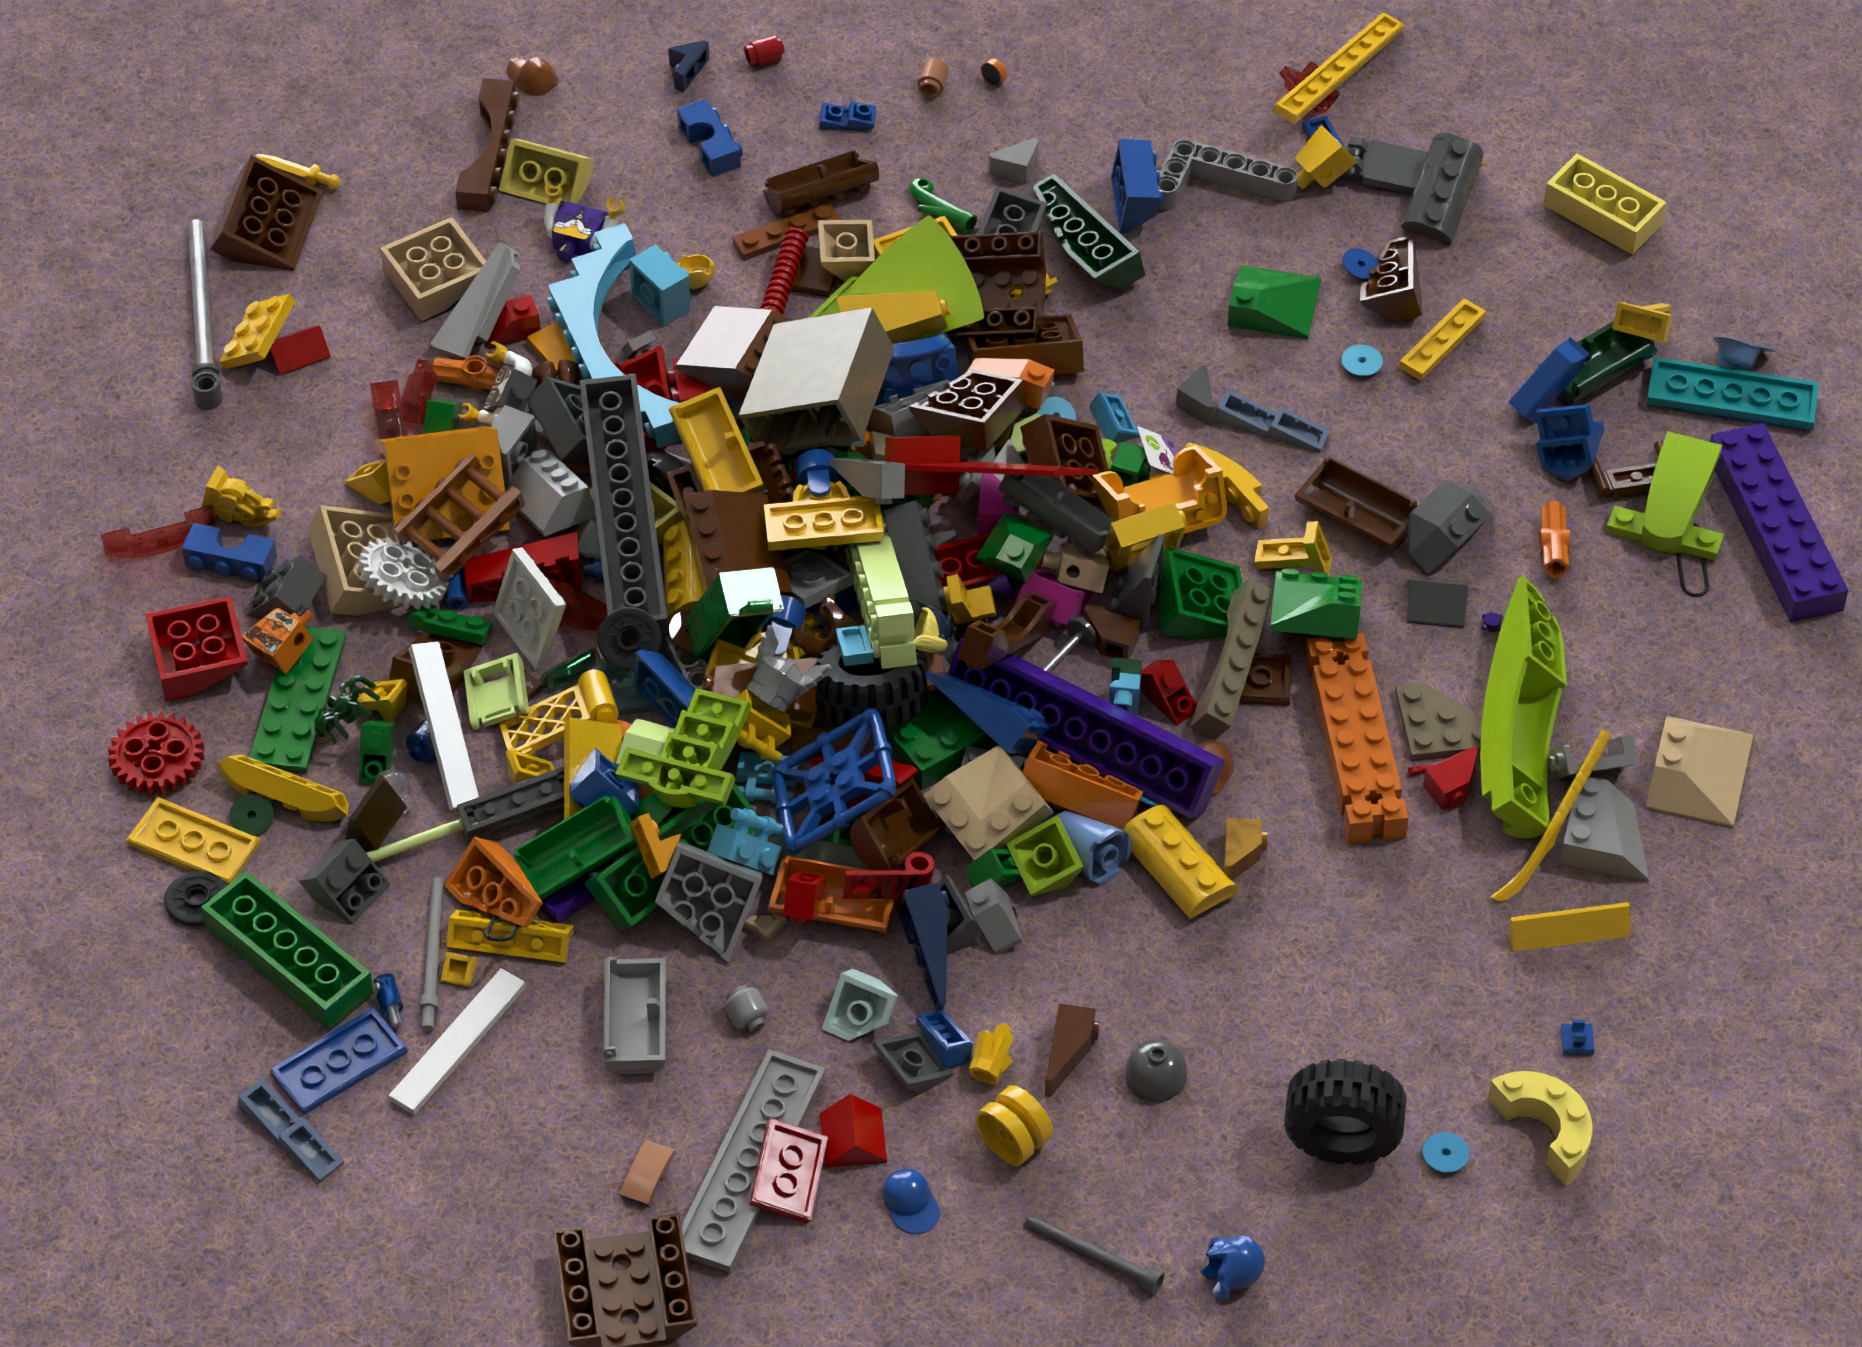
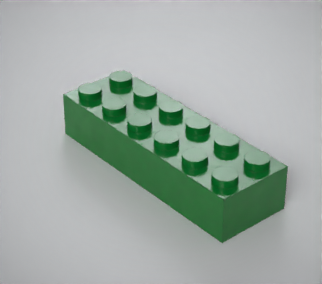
M734 783L725 806L700 800L694 807L682 808L658 826L659 840L681 834L679 841L707 851L717 824L734 828L736 820L730 817L733 808L741 810L747 808L753 811L754 809ZM751 826L747 834H752L756 828ZM636 845L628 849L584 884L617 930L621 932L632 927L659 906L655 899L665 872L657 878L651 879L639 847Z
M245 871L201 906L207 930L328 1030L374 993L370 971L249 872Z

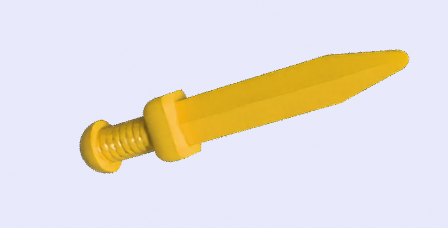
M256 155V158L280 170L305 178L306 183L312 186L317 182L327 185L330 190H335L340 186V178L337 175L333 174L330 176L322 173L318 165L314 164L311 168H307L275 156Z

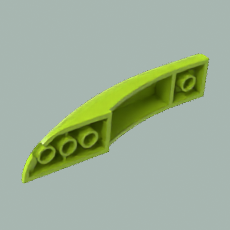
M1524 576L1518 578L1492 659L1483 708L1480 761L1482 796L1492 803L1493 813L1499 819H1503V832L1516 838H1533L1544 834L1550 824L1547 793L1548 756L1562 690L1567 687L1564 642L1556 617L1551 616L1549 609L1544 604L1546 600Z

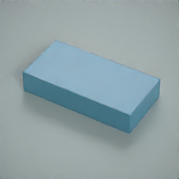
M865 625L836 629V639L844 666L874 663L873 651Z

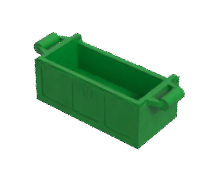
M774 568L722 572L718 574L686 617L695 659H706V664L708 665L714 643L717 639L744 648L754 635L761 632V629L772 618L774 613H781L784 606Z

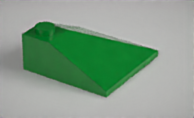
M1241 265L1231 294L1227 326L1308 339L1321 277Z
M1166 547L1164 550L1158 603L1161 633L1184 640L1226 637L1228 629L1226 614L1233 592L1243 584L1240 566Z

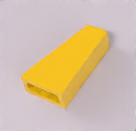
M937 291L836 297L840 313L856 309L873 308L892 344L948 327L946 316L950 315L946 299L941 300Z

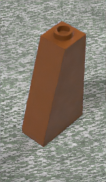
M818 658L793 659L802 676L818 660ZM755 663L715 666L709 675H705L702 690L734 698L747 689L746 686L752 680L757 670ZM815 687L810 688L803 696L796 697L792 704L789 705L785 713L790 715V720L806 723L814 714Z

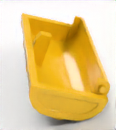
M721 387L668 408L704 491L720 490L759 493L762 490L764 484Z
M684 520L671 526L664 533L662 539L664 597L668 629L670 621L676 614L683 611H692L704 595Z
M1157 805L1131 819L1123 828L1132 839L1131 852L1189 919L1227 899H1232L1234 895L1238 894V887L1228 878L1167 806Z

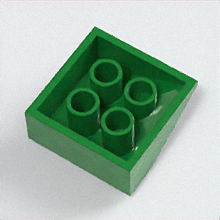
M1284 569L1282 572L1276 571L1270 630L1357 639L1362 580H1358L1357 577L1352 575H1340L1338 578L1328 577V574L1323 572H1312L1311 575L1299 574V571L1294 569Z
M941 692L928 694L927 702L922 711L916 717H910L908 722L904 724L898 723L894 727L887 729L884 727L887 743L891 745L892 757L896 762L914 766L918 769L919 773L914 777V780L921 791L959 769L967 746L986 750L994 748V740Z

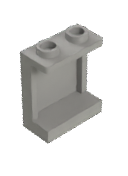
M1633 734L1609 740L1607 742L1609 756L1599 758L1591 773L1621 769L1638 764ZM1570 745L1550 750L1551 756H1548V767L1550 772L1554 773L1555 779L1576 776L1584 763V760L1573 761Z

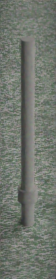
M439 877L433 878L431 885L424 994L420 997V1010L422 1011L421 1029L424 1032H431L434 1029V1014L438 1010L439 1001L436 995L444 886V880Z

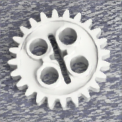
M386 537L385 542L378 538L375 544L369 542L367 547H363L357 561L358 568L356 571L361 574L359 579L367 581L365 588H374L373 595L382 594L384 596L383 601L386 602L391 599L394 606H397L400 602L403 603L406 609L409 608L410 604L417 610L420 609L421 604L428 609L431 604L437 605L438 601L443 599L446 588L449 585V582L445 583L437 576L434 568L436 560L431 559L428 553L422 552V548L419 546L417 548L412 547L411 541L401 546L397 541L393 543L389 537Z

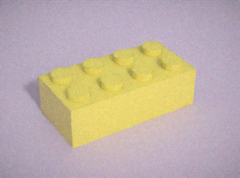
M1577 153L1547 182L1543 206L1633 255L1663 224L1666 202Z

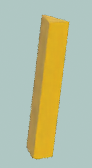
M1629 902L1512 917L1508 931L1512 950L1521 951L1629 937Z

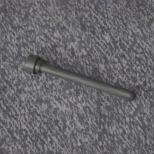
M1034 1216L1026 1219V1226L1137 1280L1138 1285L1142 1286V1290L1151 1295H1156L1163 1284L1165 1272L1154 1267L1142 1269Z

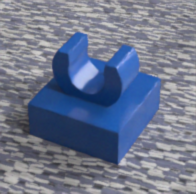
M1572 1020V1024H1561L1563 1055H1594L1592 1024H1585V1020Z

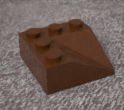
M1044 414L1020 427L1023 437L1022 443L1026 449L1028 462L1031 465L1098 469V474L1109 471L1098 425ZM1093 475L1049 476L1091 505H1102L1094 488Z

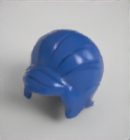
M1236 1236L1230 1239L1223 1237L1211 1238L1205 1254L1209 1257V1264L1201 1268L1200 1272L1206 1278L1217 1279L1218 1283L1213 1292L1219 1301L1229 1300L1230 1291L1246 1289L1259 1279L1264 1270L1265 1255L1260 1245L1248 1236Z

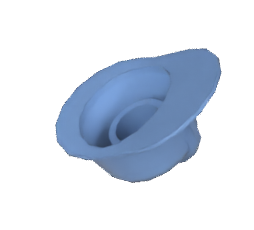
M1713 337V340L1719 343L1718 365L1724 368L1749 371L1760 352H1776V349L1751 345L1730 337Z

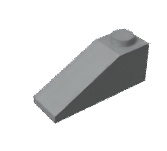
M830 458V465L863 497L875 498L876 504H893V499L904 498V463L859 458Z

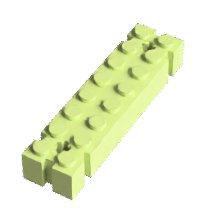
M881 513L884 540L847 544L848 548H845L846 564L849 565V573L852 574L854 591H856L861 616L864 618L865 628L868 631L874 659L879 658L882 669L917 665L916 644L914 641V613L909 602V596L891 538L889 537L887 525Z

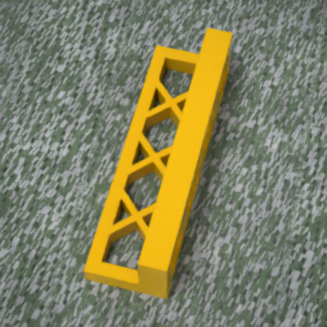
M456 909L449 917L446 947L564 963L568 958L569 939L572 937L575 925L532 919L528 928L519 926L512 940L496 942L484 937L493 914ZM497 917L489 935L494 937L509 936L515 923Z

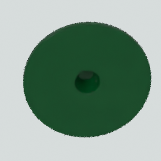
M258 794L244 795L232 805L229 813L230 823L233 828L252 836L262 834L273 822L274 810L272 804L267 798Z

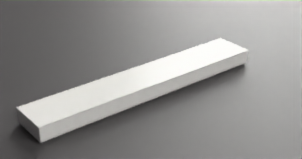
M439 642L412 644L408 649L450 811H456L458 804L479 796Z
M500 968L389 1094L390 1102L415 1115L525 990V982Z

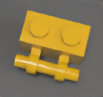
M746 689L735 697L749 701L752 705L737 742L745 749L751 748L756 751L757 756L765 761L771 760L774 763H778L781 760L782 753L775 750V748L791 737L790 715L769 706Z

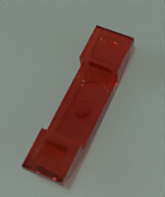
M212 505L184 512L185 521L131 535L129 527L101 534L104 553L106 556L137 558L158 555L181 548L193 523L212 527L216 526Z

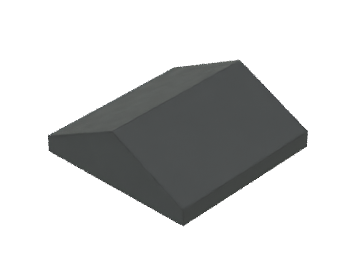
M920 1031L877 1040L872 1044V1047L908 1090L922 1094L954 1075L950 1068H945L941 1064L929 1042Z

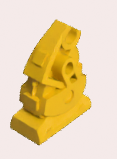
M217 466L206 485L200 518L213 519L217 515L220 520L232 523L234 520L241 522L243 526L258 527L277 520L282 511L280 508L272 509L275 504L273 499L262 498L249 488L245 481L229 478L226 471L222 467Z

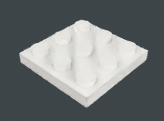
M521 547L512 549L492 613L534 669L537 670L546 666L566 603L539 570L533 559Z

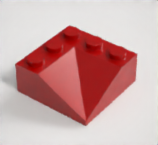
M231 596L145 614L165 701L195 695L248 665Z

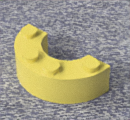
M1511 1072L1492 1079L1487 1100L1506 1121L1517 1117H1531L1542 1121L1550 1127L1556 1136V1140L1549 1146L1546 1166L1565 1187L1573 1182L1585 1166L1592 1137V1119L1584 1100L1568 1084L1553 1076L1539 1072Z

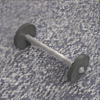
M1071 618L1067 623V630L1072 638L1042 669L1049 672L1077 642L1086 647H1092L1097 642V634L1094 628L1082 618Z

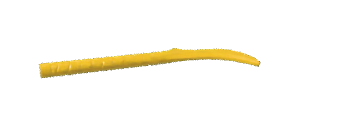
M1605 730L1600 731L1536 849L1518 874L1503 888L1491 896L1492 899L1504 901L1518 893L1528 882L1546 853L1555 845L1556 837L1566 816H1568L1612 736L1609 732Z

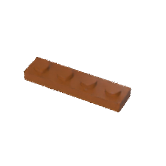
M830 202L733 236V244L745 261L780 248L788 228H800L808 234V237L818 234V220H841Z

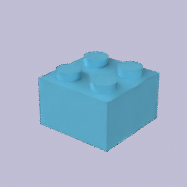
M655 244L629 259L632 296L664 327L691 312L690 276L683 267L680 268L673 261L669 253L663 252Z

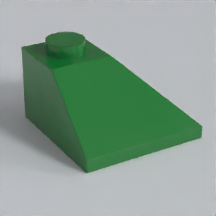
M1003 512L977 555L976 560L1002 573L1007 572L1009 576L1026 583L1052 541L1054 534L1007 512Z

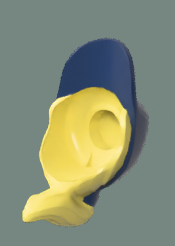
M915 599L911 600L910 603L914 613V641L916 649L930 653L945 651L948 647L947 640L950 635V626L946 616L936 607Z

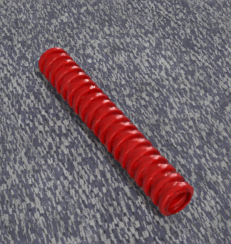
M796 227L786 230L760 307L761 309L773 310L784 314L804 249L809 239L808 234L804 230Z

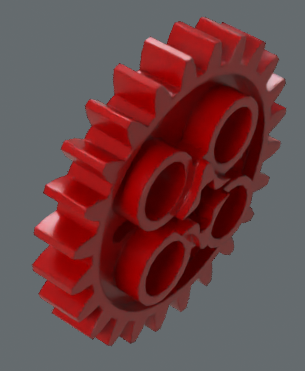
M160 711L158 717L153 718L149 712L146 720L136 716V724L128 721L125 722L127 730L117 729L118 737L111 738L112 746L108 747V761L112 775L117 776L119 784L126 782L127 790H131L136 786L138 794L148 789L149 795L152 796L155 789H159L161 794L165 795L166 788L168 787L174 792L177 791V783L187 786L186 777L195 779V770H201V761L205 760V749L200 731H195L193 723L187 725L185 717L176 721L175 713H172L168 718H164L163 712Z

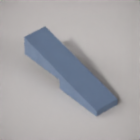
M1229 389L1226 390L1213 417L1215 421L1320 453L1330 430L1281 406L1278 412H1275Z
M263 1078L238 1096L237 1105L319 1182L344 1164V1161L304 1117L300 1119Z

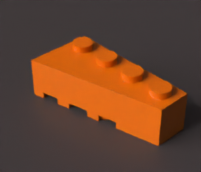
M1038 740L1027 758L1022 773L1044 800L1049 801L1057 809H1069L1077 812L1079 815L1123 829L1134 818L1144 791L1111 775H1106L1105 778H1102L1095 767L1088 764L1076 765L1069 760L1070 755L1059 751L1058 754H1053L1046 750L1047 744Z

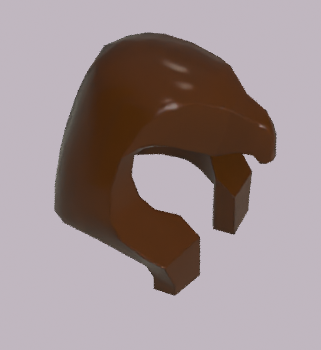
M827 594L823 598L819 609L827 627L825 639H819L814 631L802 632L798 627H795L792 633L794 641L801 647L804 653L812 658H819L830 646L838 645L836 639L837 628L862 625L844 614L835 604V595Z

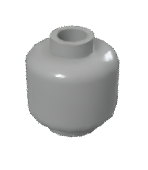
M741 985L727 994L724 1010L737 1030L748 1029L750 1032H754L765 1025L764 1019L769 1013V1007L757 988Z

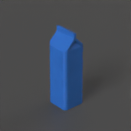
M1569 337L1567 341L1555 347L1508 402L1526 419L1535 424V412L1539 409L1549 408L1583 369L1586 358L1590 354L1572 337Z

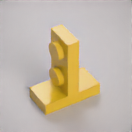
M1618 302L1612 329L1659 342H1667L1673 316L1670 314L1672 305L1659 303L1641 307Z
M1314 521L1307 522L1303 538L1258 540L1254 563L1257 569L1312 566L1314 572H1323L1328 574L1329 577L1332 556L1319 522Z
M958 574L946 577L948 586L943 587L944 595L948 604L949 615L952 614L956 624L997 616L990 585L967 590Z

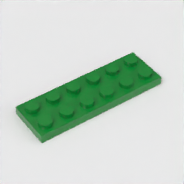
M305 626L312 636V642L286 674L276 668L249 758L283 771L307 774L318 734L315 732V719L318 716L319 710L327 707V699L330 696L347 639L346 631Z

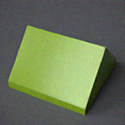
M1058 815L1006 843L1031 896L1068 887L1084 868Z

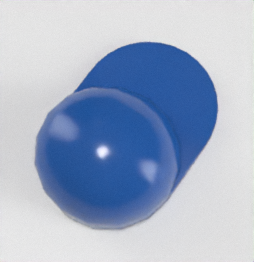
M901 1169L892 1173L887 1178L883 1188V1200L895 1225L902 1231L910 1234H921L931 1230L938 1222L940 1211L925 1177L914 1169Z

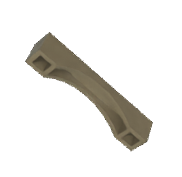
M1251 577L1233 592L1226 614L1228 629L1224 647L1215 671L1197 704L1190 725L1192 729L1214 740L1232 726L1274 590Z

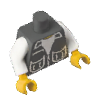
M491 342V344L496 346V351L493 354L486 352V355L497 362L504 361L483 409L479 412L470 403H464L462 407L468 412L465 415L458 414V416L470 425L477 421L480 424L490 425L493 416L499 414L504 405L524 412L528 403L527 398L531 395L537 383V379L531 377L532 366L529 360L512 351H508L505 346L497 342Z

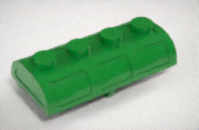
M605 795L516 848L514 858L541 901H543L545 898L574 883L577 879L604 865L629 848L636 846L637 842L629 825L632 820L625 807L616 796L608 797Z

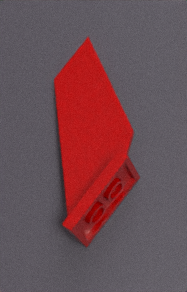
M961 436L885 437V461L905 464L904 495L959 493V472L1036 476L1098 475V469L996 462H960Z

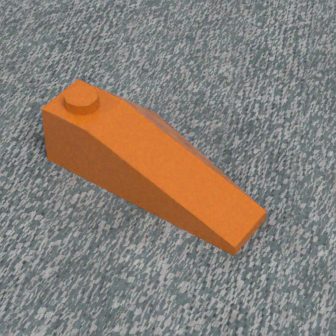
M475 836L444 885L459 902L528 928L543 903L516 860L499 843Z

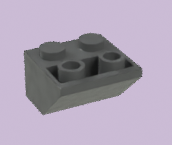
M301 555L291 561L285 560L276 570L272 568L265 574L262 579L264 585L252 596L250 600L252 605L247 615L263 619L276 608H280L290 615L300 605L308 608L326 575Z
M355 839L337 841L299 880L300 884L315 902L350 924L391 884Z

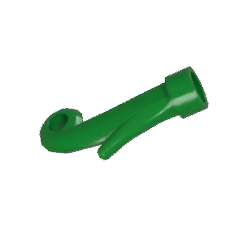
M916 178L909 184L911 194L923 204L918 206L917 210L919 212L932 214L937 217L945 216L950 223L954 224L957 230L964 234H968L976 226L977 216L966 209L961 210L931 194L934 190V185L929 179Z

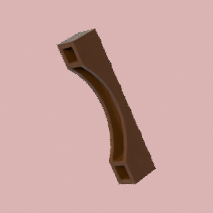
M483 78L479 93L480 114L487 122L491 135L480 157L459 174L455 191L457 209L489 212L491 202H496L497 187H495V184L501 182L502 169L500 164H505L506 148L504 146L510 144L511 131L509 126H514L515 111L513 109L514 107L518 108L520 94L515 92V82L512 80Z
M1031 591L1021 596L1015 607L998 626L994 627L981 620H977L968 625L957 658L964 660L965 664L970 668L977 670L985 669L1046 634L1057 603Z

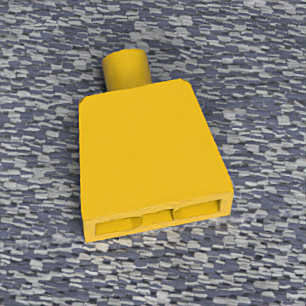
M1321 125L1295 157V160L1303 167L1298 173L1297 185L1304 190L1315 179L1325 188L1351 168L1357 160Z

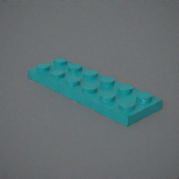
M1654 357L1647 405L1813 430L1819 382Z

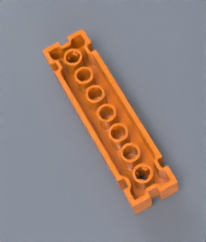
M1358 633L1357 639L1341 638V641L1334 642L1331 641L1330 636L1307 638L1305 662L1308 675L1312 677L1311 688L1341 816L1344 815L1343 827L1347 844L1371 842L1372 835L1380 834L1382 840L1406 838L1409 819L1405 800L1401 799L1402 788L1371 660H1367L1368 647L1364 633Z

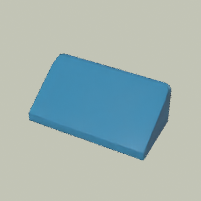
M1098 393L1091 402L1090 408L1105 439L1118 443L1139 437L1140 434L1121 396Z

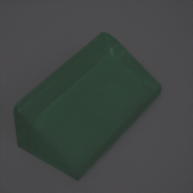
M590 646L545 671L538 679L543 683V689L550 694L563 687L566 682L580 678L586 671L596 669L595 648Z

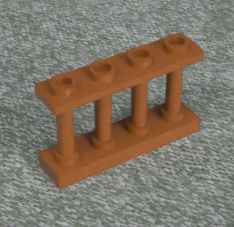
M473 453L467 458H462L447 478L444 477L439 480L434 491L427 497L420 499L415 509L407 517L400 519L393 531L397 543L401 546L410 538L436 560L434 568L437 576L445 583L525 505L522 493L517 488L512 486L507 492H502L478 472L480 468L478 459ZM468 480H471L495 500V504L488 511L482 512L458 492ZM448 499L475 520V524L468 531L463 532L437 511ZM428 519L432 520L456 540L455 544L448 551H442L418 531Z

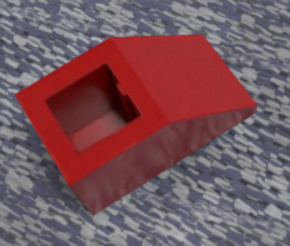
M1155 660L1142 669L1141 688L1146 698L1175 725L1195 713L1197 705L1174 660Z

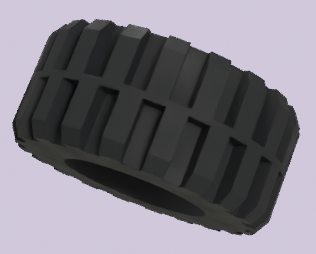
M834 644L827 651H824L815 663V665L830 664L832 666V669L815 686L818 710L828 721L833 724L838 723L839 726L863 713L866 709L877 710L886 729L894 727L898 723L904 724L908 722L910 717H916L927 702L925 658L916 649L917 665L882 669L879 658L874 659L873 657L874 663L844 666L839 646Z
M1327 1059L1321 1060L1318 1064L1311 1063L1304 1069L1299 1070L1289 1082L1284 1118L1285 1132L1298 1149H1303L1305 1154L1311 1157L1314 1155L1319 1157V1160L1326 1162L1328 1160L1336 1161V1164L1350 1162L1353 1165L1362 1164L1364 1161H1369V1163L1375 1162L1380 1157L1385 1158L1390 1155L1401 1143L1404 1134L1406 1093L1400 1082L1394 1079L1391 1073L1387 1070L1381 1071L1380 1067L1374 1064L1367 1065L1360 1060H1354L1353 1062L1346 1061V1059H1337L1336 1061H1329Z

